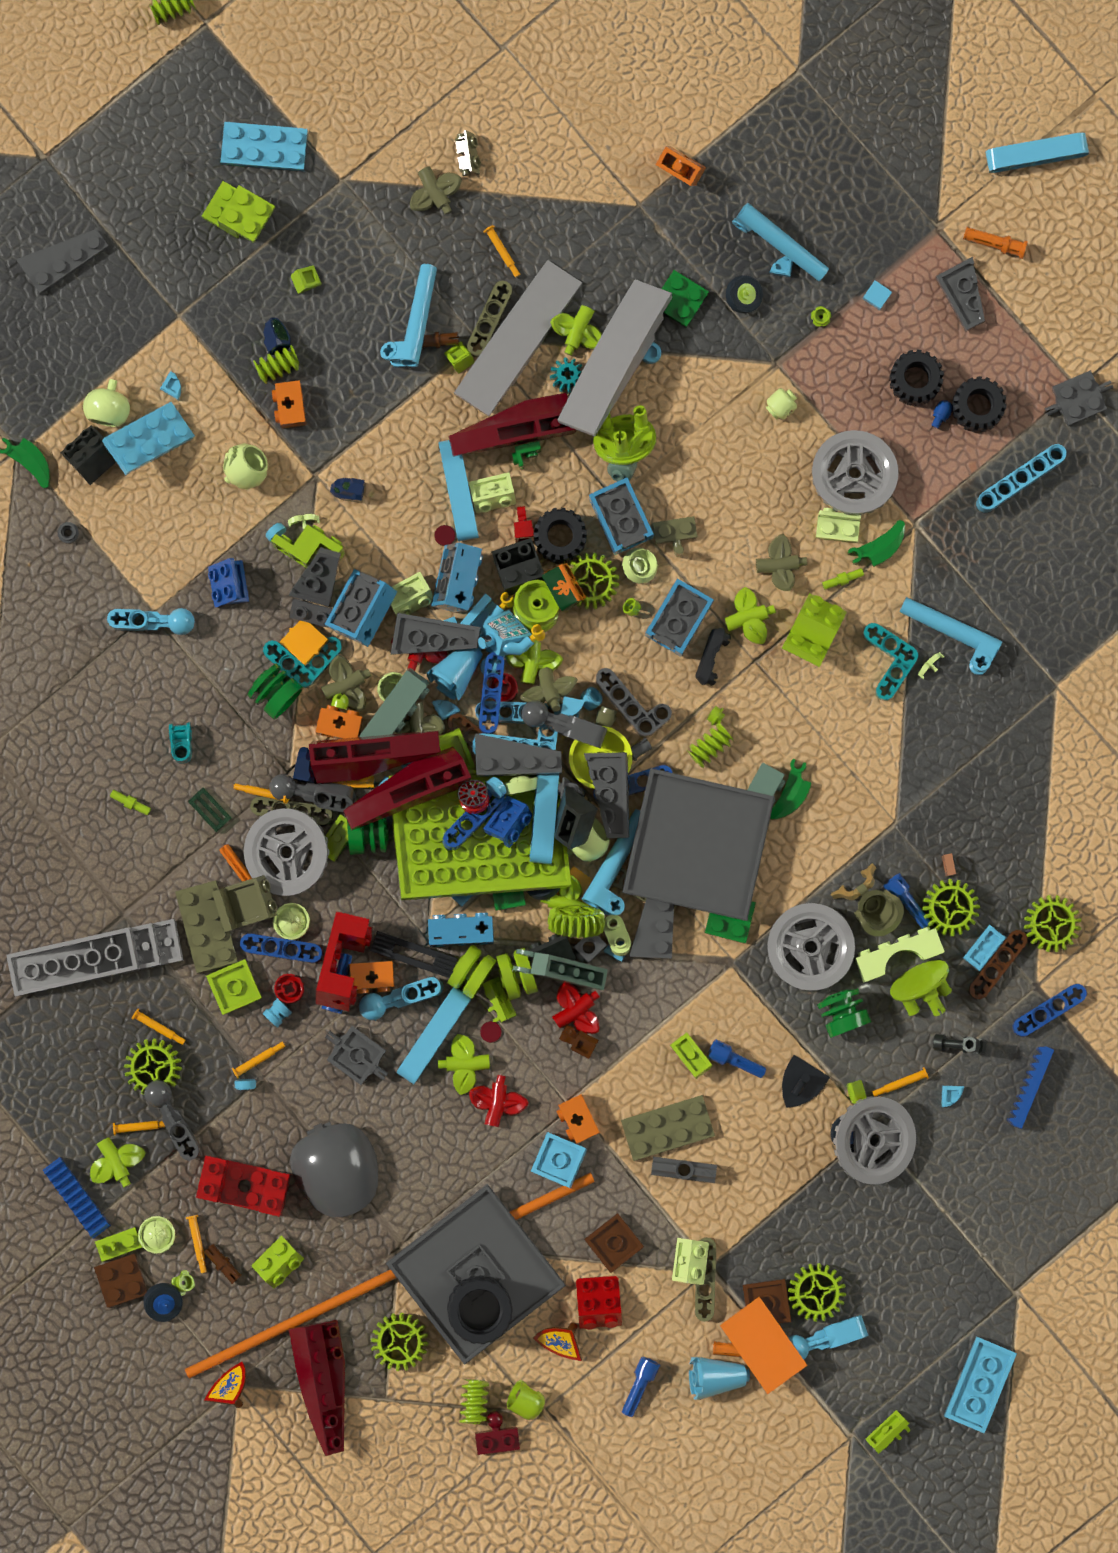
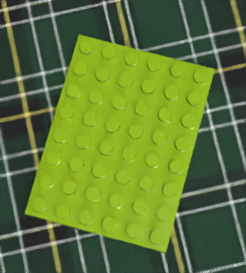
M468 770L471 780H479L485 786L486 782L492 777L500 779L503 783H507L512 778L519 776L536 777V775L476 777V770ZM459 789L392 815L401 901L571 887L567 847L555 839V833L552 863L530 862L533 816L530 823L520 833L518 840L510 848L506 847L502 840L485 833L483 828L493 816L492 814L458 849L448 850L443 845V836L466 812L460 805ZM535 789L515 794H505V797L509 796L527 804L533 815ZM492 795L491 799L489 800V804H490V805H491V802L496 798V797L493 796V795ZM561 795L557 796L556 814L560 805ZM487 809L477 814L485 815L487 813ZM464 820L461 822V827L464 830H470L473 824L469 820ZM458 830L454 837L448 836V843H456V838L460 834Z

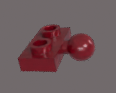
M498 1411L490 1412L486 1418V1422L492 1430L475 1432L477 1455L520 1450L518 1427L500 1429V1426L503 1424V1416Z

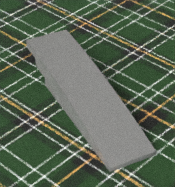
M547 260L472 365L454 394L490 417L498 403L502 401L510 387L514 385L552 329L551 319L563 313L582 285V282Z
M636 279L633 281L580 374L558 418V423L595 437L655 340L654 333L664 319L663 312L672 299V293Z
M175 919L132 928L128 927L6 955L15 997L184 961Z

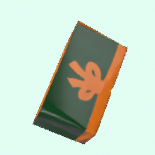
M567 563L542 573L546 585L562 612L569 610L586 599Z

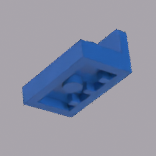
M506 796L483 829L485 833L502 840L505 846L510 848L518 840L525 826L530 823L533 815L527 804Z

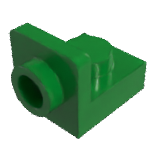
M536 441L515 446L512 458L514 465H519V470L524 469L523 456L526 459L538 456V453L541 452L540 442Z

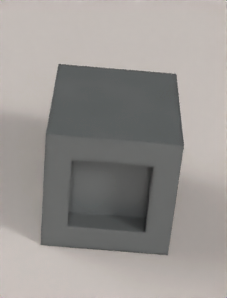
M599 936L583 938L574 946L576 950L574 955L582 963L584 961L589 963L607 944ZM586 942L594 944L595 950L593 953L587 954L583 951L582 947Z

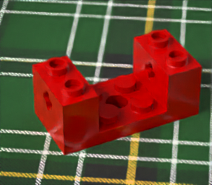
M336 911L316 988V1004L348 1012L350 1005H355L358 987L354 985L355 978L336 974L337 960H340L342 948L364 953L365 946H370L373 928L369 926L370 919Z
M205 1155L196 1198L281 1217L291 1174ZM245 1179L250 1182L251 1188L248 1192H242L239 1189L240 1181Z

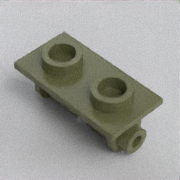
M464 130V133L457 134L455 139L457 154L465 153V156L458 157L459 170L462 176L471 175L470 172L480 175L481 161L479 156H477V138L473 133Z

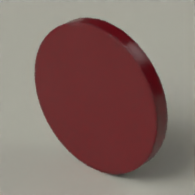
M448 525L439 526L434 533L436 542L441 546L452 544L455 540L453 528Z
M493 1021L484 1023L480 1029L482 1039L489 1043L496 1042L501 1036L500 1026Z

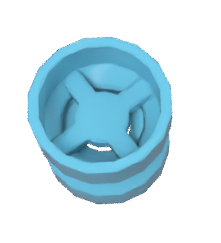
M277 998L273 1002V1006L270 1009H266L262 1014L278 1028L282 1024V1020L285 1017H289L292 1012Z

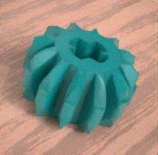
M565 357L564 364L557 360L556 365L558 368L551 367V371L555 374L550 375V380H556L553 383L554 388L561 385L559 389L561 393L564 391V388H567V392L570 394L571 387L574 388L582 371H579L582 368V364L574 366L576 363L574 358L571 360V363H568V359ZM565 372H569V374L573 376H570V379L567 380L566 377L562 375H565Z

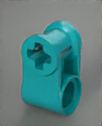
M187 722L186 725L176 726L169 724L171 754L177 763L186 764L192 758L191 723ZM179 749H186L187 755L184 758L176 756Z

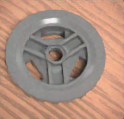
M844 431L830 437L818 449L812 466V481L818 496L823 499L826 505H830L833 510L844 512L847 515L869 514L881 508L891 498L898 481V464L890 447L879 437L864 431ZM838 455L843 457L835 472H829L828 468L834 458ZM869 456L875 461L880 473L875 474L866 457ZM857 468L861 472V476L859 478H852L849 475V470ZM844 493H863L865 498L850 499L844 497Z
M276 809L261 816L250 828L244 844L245 864L252 879L265 875V878L270 883V893L281 896L296 895L317 884L316 882L319 878L323 876V871L328 864V840L323 833V828L317 824L313 817L296 809ZM295 825V832L277 835L276 829L278 827ZM285 846H289L292 850L289 858H285L282 855V849ZM309 850H312L313 856L310 866L307 870H304L302 868ZM267 856L270 857L280 873L275 874L267 863Z
M806 903L790 908L776 920L769 933L767 950L769 961L775 973L784 982L794 988L816 991L834 985L847 973L853 962L855 941L849 924L837 911L822 904ZM815 920L816 927L796 931L795 924ZM808 941H814L817 944L816 952L808 953L805 950V944ZM831 943L838 944L833 965L826 963ZM789 952L804 967L801 972L796 971L786 960L785 956Z
M870 1096L856 1101V1104L853 1106L850 1105L847 1108V1112L839 1118L841 1121L839 1126L835 1128L836 1138H833V1143L836 1146L834 1153L838 1157L839 1165L843 1167L847 1175L862 1183L883 1184L895 1179L906 1169L915 1151L916 1130L910 1114L898 1102L881 1096ZM874 1112L886 1117L889 1121L888 1125L872 1119ZM852 1131L854 1138V1152H851L850 1148V1136ZM877 1134L879 1141L875 1146H872L870 1138L872 1135ZM889 1150L888 1154L880 1162H874L878 1157H880L883 1153Z

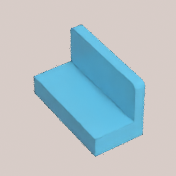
M485 593L460 624L481 627V637L483 624L497 605Z

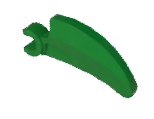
M3 438L2 441L7 444V448L5 450L0 449V453L6 454L20 463L37 479L41 487L48 488L50 485V469L41 450L25 438L22 439L18 446L12 445L10 440Z
M897 521L890 530L874 541L858 548H850L847 552L848 555L852 553L858 555V558L852 561L853 565L860 563L861 559H869L872 566L875 567L890 559L899 549L904 538V521Z
M792 759L787 783L779 800L772 808L770 820L784 818L792 814L805 801L811 788V782L802 779V773L806 770L805 762H803L800 769H797L794 766L796 759Z

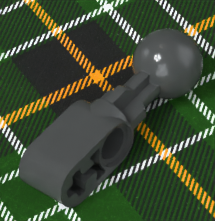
M536 700L526 703L521 713L524 723L530 727L537 728L545 724L553 727L556 732L600 749L608 729L571 715L568 716L562 713L555 715L550 713L544 703Z
M287 774L276 775L269 784L270 793L279 801L285 795L288 800L293 796L303 797L305 801L313 802L319 808L343 812L344 809L352 805L356 798V792L350 786L331 782L301 785L296 784L294 779ZM321 793L326 794L328 797L322 796Z
M161 1080L150 1082L144 1091L145 1100L149 1105L159 1108L163 1115L162 1121L180 1156L188 1161L195 1159L199 1153V1144L180 1112L171 1105L172 1091L170 1086ZM175 1126H182L185 1134L176 1136L173 1128ZM187 1137L190 1138L186 1141L188 1146L194 1147L193 1154H190V1152L185 1153L186 1145L184 1140Z

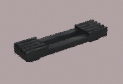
M380 931L376 932L370 950L450 978L458 959ZM395 944L434 957L433 965L393 952Z

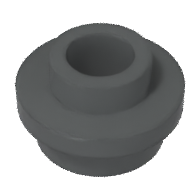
M65 522L60 525L58 537L62 542L73 543L77 540L79 530L75 524ZM72 530V535L69 537L65 536V531Z

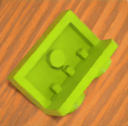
M281 1235L251 1266L267 1284L275 1289L285 1281V1278L293 1270L300 1266L304 1257Z

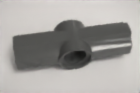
M653 1156L651 1175L715 1183L717 1165ZM681 1164H687L690 1167V1172L687 1176L679 1174L678 1167Z

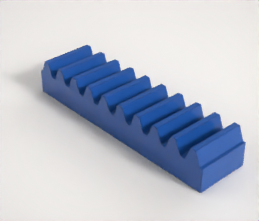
M1049 1047L1036 1048L1040 1055H1033L1037 1062L1030 1063L1033 1071L1026 1072L1030 1079H1023L1027 1086L1020 1087L1023 1094L1016 1096L1020 1102L1013 1103L1017 1110H1011L1010 1113L1014 1117L1007 1118V1121L1013 1127L1018 1129L1023 1127L1054 1052Z
M61 1157L43 1169L44 1174L63 1197L90 1237L96 1238L111 1226Z

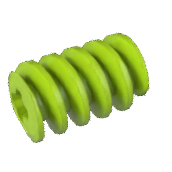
M152 0L150 8L157 25H160V18L168 22V15H170L174 20L176 19V12L182 17L183 9L190 14L191 6L194 8L195 6L193 0H160V3L157 0Z
M290 345V352L285 347L282 349L283 355L275 351V358L270 354H267V361L260 357L259 365L253 360L259 377L265 384L268 383V376L273 381L276 380L275 373L283 377V370L288 374H291V367L296 371L299 370V361L292 345Z
M720 723L716 724L717 730L713 728L709 730L711 736L706 733L703 734L704 741L699 738L696 740L698 747L691 744V752L687 750L692 759L701 768L705 767L704 760L711 763L710 755L715 758L718 757L716 750L724 752V744L731 747L729 740H733V738Z
M464 1379L468 1381V1384L462 1385V1388L468 1390V1392L461 1394V1396L466 1398L467 1401L461 1402V1405L466 1407V1410L460 1411V1414L466 1416V1418L459 1420V1422L480 1424V1422L486 1421V1417L481 1414L487 1412V1408L481 1405L488 1403V1400L482 1396L488 1395L489 1391L483 1388L489 1386V1382Z

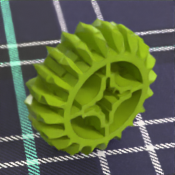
M585 553V560H582L581 556L578 555L577 561L579 563L573 560L570 561L573 569L570 568L573 575L583 566L586 568L585 576L578 578L577 582L580 587H584L589 591L590 597H586L577 606L580 607L582 602H585V609L587 610L589 609V603H593V609L595 610L597 609V602L602 607L605 606L603 599L611 602L612 598L609 594H617L612 587H619V583L613 582V580L619 579V575H612L617 568L612 567L609 569L608 567L612 561L608 560L604 564V555L600 557V560H596L597 553H593V559H589V554ZM592 565L600 567L607 575L595 574ZM589 571L591 577L597 580L594 582L593 591L589 583H585V581H588ZM603 582H609L607 589L601 595L596 596V587L603 584Z
M948 879V886L941 880L939 882L940 889L934 884L932 888L935 893L929 890L926 892L931 899H923V902L929 904V906L922 907L923 911L929 910V914L924 915V918L931 917L932 919L928 926H932L935 923L937 931L940 927L943 928L941 934L944 936L947 930H949L951 937L954 936L955 930H957L959 935L963 934L961 927L969 931L970 927L967 923L971 925L976 923L971 917H979L977 912H973V909L980 908L978 904L973 905V902L979 898L977 896L970 897L974 890L965 891L968 887L967 883L962 888L959 887L960 880L956 881L955 886L952 879ZM952 890L948 901L936 900L941 892ZM958 893L966 899L968 909L959 905ZM953 901L954 906L958 910H954L949 914L948 909L943 905H949ZM934 906L944 912V922L937 918ZM955 914L966 915V918L960 924L950 925Z
M1048 895L1046 897L1047 902L1045 903L1041 897L1038 899L1040 906L1033 902L1031 905L1035 910L1027 909L1026 911L1032 915L1031 917H1024V921L1030 922V925H1025L1024 929H1031V932L1027 933L1026 936L1031 937L1033 935L1035 937L1031 944H1035L1037 941L1040 942L1037 947L1038 949H1042L1046 945V952H1050L1051 946H1053L1054 952H1058V945H1060L1062 950H1066L1065 942L1071 946L1074 943L1070 937L1075 939L1079 937L1074 933V930H1081L1080 926H1075V923L1081 922V918H1074V915H1077L1079 911L1071 912L1070 909L1074 907V904L1071 903L1067 907V898H1064L1060 903V896L1056 895L1054 901H1052L1051 895ZM1047 907L1045 921L1036 923L1038 913ZM1054 907L1064 911L1068 919L1059 918ZM1051 918L1054 921L1062 922L1054 926V929H1051L1048 925H1042L1051 921ZM1069 925L1065 937L1058 941L1059 928ZM1037 929L1047 930L1052 941L1043 938Z
M575 904L560 905L550 910L547 924L548 929L557 935L587 938L603 933L605 918L604 913L597 908Z
M153 1038L152 1045L149 1044L148 1039H145V1047L137 1043L138 1051L133 1048L130 1049L134 1056H126V1059L131 1061V1065L124 1064V1068H131V1072H126L125 1076L132 1075L133 1078L128 1083H137L134 1086L135 1091L143 1087L141 1094L144 1095L147 1084L140 1080L139 1074L148 1073L153 1081L160 1080L161 1070L169 1066L170 1072L164 1082L170 1083L174 1087L176 1086L172 1079L173 1077L176 1079L181 1077L175 1074L176 1070L182 1071V1067H176L175 1064L180 1063L181 1058H173L178 1054V1051L175 1050L170 1053L169 1051L173 1047L171 1044L164 1048V1040H161L158 1046L157 1039ZM152 1050L163 1052L169 1060L157 1061ZM146 1052V1064L136 1069L139 1057ZM151 1061H155L154 1064L162 1065L155 1069V1074L151 1070L143 1071V1069L151 1066Z
M817 1263L816 1270L813 1269L812 1264H809L808 1272L804 1267H801L803 1275L794 1274L798 1278L797 1282L790 1280V1283L795 1285V1289L788 1288V1292L795 1293V1296H790L789 1301L796 1300L797 1303L793 1304L792 1308L795 1309L800 1306L801 1309L797 1314L802 1315L805 1311L806 1320L812 1314L814 1322H817L818 1315L821 1316L822 1321H825L826 1313L832 1318L834 1317L831 1312L832 1309L836 1312L840 1311L836 1307L837 1303L844 1305V1301L839 1300V1296L845 1297L846 1293L840 1292L839 1289H843L846 1286L845 1284L838 1285L837 1282L841 1281L842 1277H833L837 1272L835 1269L829 1274L828 1265L822 1271L820 1263ZM816 1274L826 1276L833 1285L821 1286ZM810 1276V1289L800 1293L801 1284ZM815 1284L818 1289L827 1290L820 1294L819 1300L815 1295H807L811 1293ZM834 1292L831 1304L824 1308V1296ZM814 1299L818 1310L807 1308L801 1300Z
M392 1313V1321H389L385 1316L383 1318L386 1323L385 1325L380 1322L377 1323L381 1330H373V1333L378 1335V1338H371V1342H377V1346H373L371 1349L372 1351L379 1350L375 1358L377 1359L382 1355L384 1359L381 1360V1365L385 1364L387 1360L390 1362L387 1367L388 1369H391L393 1364H396V1371H399L400 1365L403 1364L406 1371L408 1370L407 1363L410 1362L415 1367V1358L420 1362L423 1360L418 1354L427 1353V1350L422 1349V1346H428L429 1342L422 1341V1338L428 1337V1333H420L425 1326L422 1325L417 1328L416 1325L419 1323V1319H416L414 1323L410 1322L412 1319L411 1314L408 1315L407 1320H404V1313H400L399 1319H396L395 1313ZM404 1324L413 1330L406 1334H401L395 1329L394 1325ZM388 1328L392 1336V1342L383 1348L382 1337ZM396 1336L400 1339L410 1336L404 1342V1349L400 1345L390 1348L397 1341L395 1340ZM414 1336H417V1349L412 1355L407 1343ZM393 1350H400L406 1359H394L387 1353Z

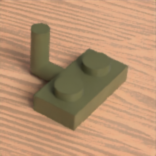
M694 516L654 522L652 524L655 543L673 542L676 557L683 555L682 540L697 538Z

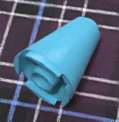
M478 645V648L455 650L427 672L428 680L431 683L435 681L438 684L436 688L445 696L453 700L456 698L460 700L482 657V649Z
M691 1357L689 1364H693V1370H689V1385L691 1394H696L693 1398L694 1400L705 1399L744 1387L746 1382L750 1380L749 1369H746L742 1364L703 1357Z

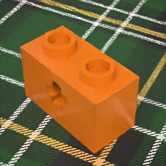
M671 146L664 148L655 164L689 186H696L706 169L705 166Z
M300 380L276 383V390H272L273 403L277 402L278 410L274 411L276 423H280L281 429L306 426ZM286 401H290L291 404H294L291 405L290 409H287L286 406H284L286 405Z
M329 705L326 708L320 709L315 731L317 735L335 739L360 736L363 717L359 716V712L347 710V713L339 712L338 707ZM342 718L345 726L341 725L340 729H338L334 723Z
M393 961L350 964V977L355 978L354 985L358 986L357 994L369 993V989H377V992H390V988H395ZM370 972L378 975V979L373 984L370 983V980H367Z
M582 1094L558 1105L560 1109L556 1112L561 1122L566 1121L569 1129L565 1131L571 1142L575 1140L577 1144L600 1133ZM577 1114V1116L583 1117L580 1126H577L576 1123H571L572 1115Z

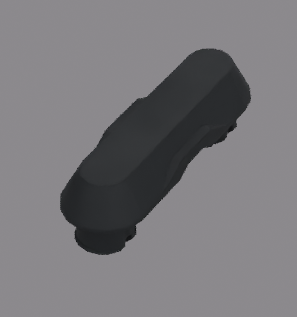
M724 628L712 629L709 634L695 675L701 685L709 684L713 686L716 683L714 679H718L717 673L712 672L715 664L714 658L720 650L721 644L727 646L730 643L728 640H731V635L725 633Z

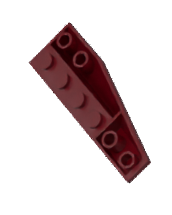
M561 393L525 400L450 435L449 441L453 457L575 434L578 430L558 423V418L569 398L568 395Z
M439 730L319 740L309 744L311 767L317 783L360 780L441 752Z
M450 747L439 753L412 762L344 809L343 812L351 830L456 791L463 783L471 780V775L461 755L454 747Z
M338 1320L289 1329L296 1373L307 1413L325 1456L343 1452L345 1359Z

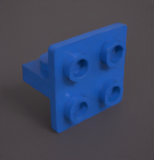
M228 558L208 567V577L211 582L212 600L214 601L215 608L227 604L249 602L243 560L234 561V558Z

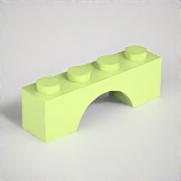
M930 927L917 931L919 935L910 937V934L897 938L898 943L892 945L890 941L878 945L879 950L873 952L870 949L859 952V957L855 958V962L863 983L885 975L887 961L896 952L909 951L918 955L922 960L944 953L945 951L936 928L930 930Z

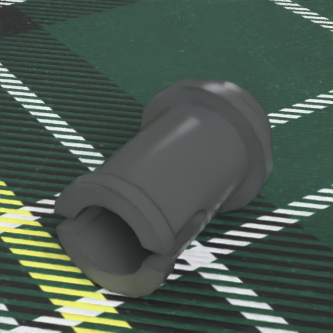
M646 738L631 747L632 761H637L639 756L652 750V746Z

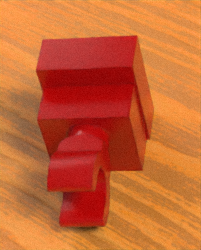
M525 506L517 507L518 522H514L515 543L529 538L534 542L532 520L527 521Z

